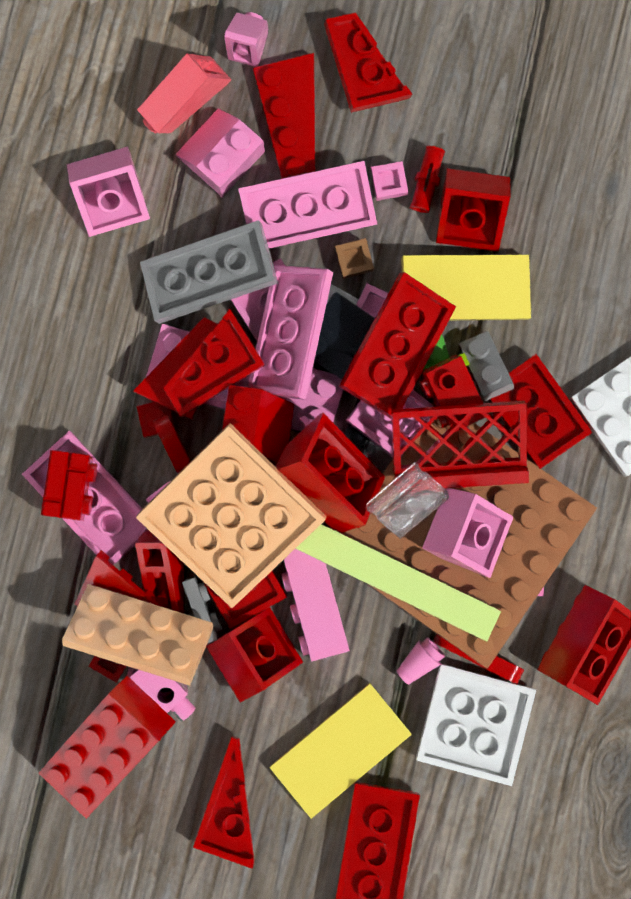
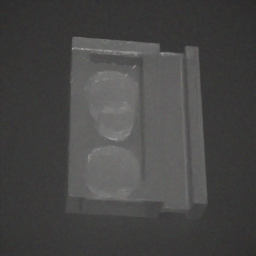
M414 462L366 505L368 512L376 515L377 519L401 539L448 500L449 495L448 491L426 471L423 472L419 465Z

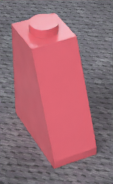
M186 54L137 111L144 117V125L152 132L172 133L221 91L232 79L212 57Z

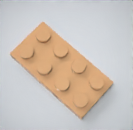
M88 584L62 638V643L65 647L190 686L212 633L213 623Z

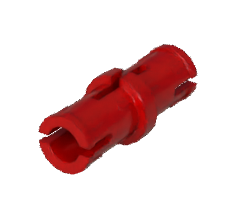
M426 146L420 172H417L414 180L417 184L410 209L420 213H429L435 187H438L440 184L438 175L443 156L445 155L444 149L436 146ZM432 168L427 189L423 191L428 170Z

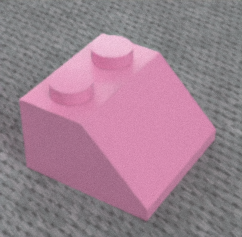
M217 109L176 153V156L223 197L265 152L264 141L240 119Z
M128 147L66 164L69 183L89 237L150 219Z
M447 488L439 503L422 549L445 561L490 578L513 516L477 494Z

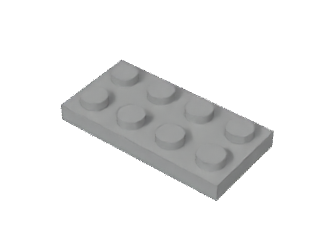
M259 220L140 262L154 321L158 324L278 284L263 225Z

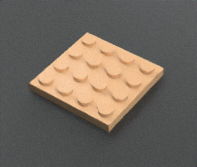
M229 423L137 514L136 518L220 598L233 608L326 520V515Z

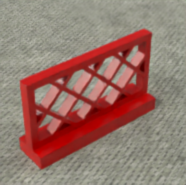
M525 401L391 409L394 461L393 480L396 492L529 483ZM505 411H518V421L509 431L497 421ZM481 413L488 420L475 433L464 422L471 414ZM447 415L454 423L441 435L430 424L438 416ZM414 418L421 426L408 437L400 430L399 419ZM494 424L505 435L491 447L481 436ZM459 427L472 436L460 449L447 440ZM426 429L438 438L427 452L414 442ZM517 431H518V439L514 436V434H515ZM400 437L405 441L401 446ZM509 439L518 445V457L504 458L498 451ZM477 441L488 452L480 460H471L465 453ZM444 443L455 454L448 462L439 463L432 455ZM409 446L422 455L415 464L401 465V455Z

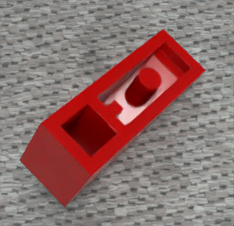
M146 528L135 542L144 592L147 590L152 592L158 598L156 601L162 607L184 614V586L182 584L184 582V563Z

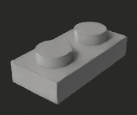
M488 331L459 343L461 352L465 353L470 365L468 367L484 401L514 389L512 379Z
M197 577L182 582L194 616L213 623V630L208 643L218 640L220 638L218 632L222 630V626L217 613H210L206 601L211 600L205 584L203 582L199 583Z

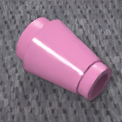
M427 637L423 641L419 640L396 672L405 683L410 685L413 681L440 666V661L445 655Z

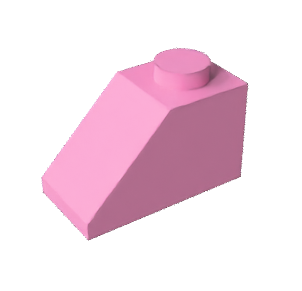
M236 12L224 36L228 60L259 67L268 35L267 20H263V17L256 13L246 12L244 15Z

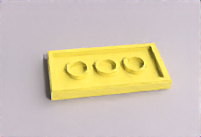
M403 255L401 257L402 272L407 273L456 306L449 321L531 319L529 255Z
M369 683L270 765V769L312 819L412 734L371 683Z

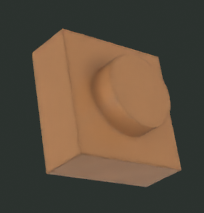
M366 238L335 246L343 279L374 271Z

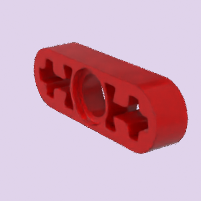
M436 634L433 643L483 667ZM498 656L495 657L487 669L515 684H518L524 672V669Z

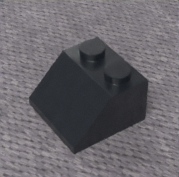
M336 292L326 305L314 361L342 380L375 318Z

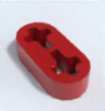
M167 414L153 420V423L176 472L180 473L191 461L170 416Z

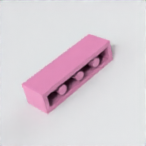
M294 549L284 559L287 572L281 575L286 593L292 591L296 604L290 605L294 623H301L304 632L303 636L298 637L303 656L310 654L312 662L350 651L326 564Z

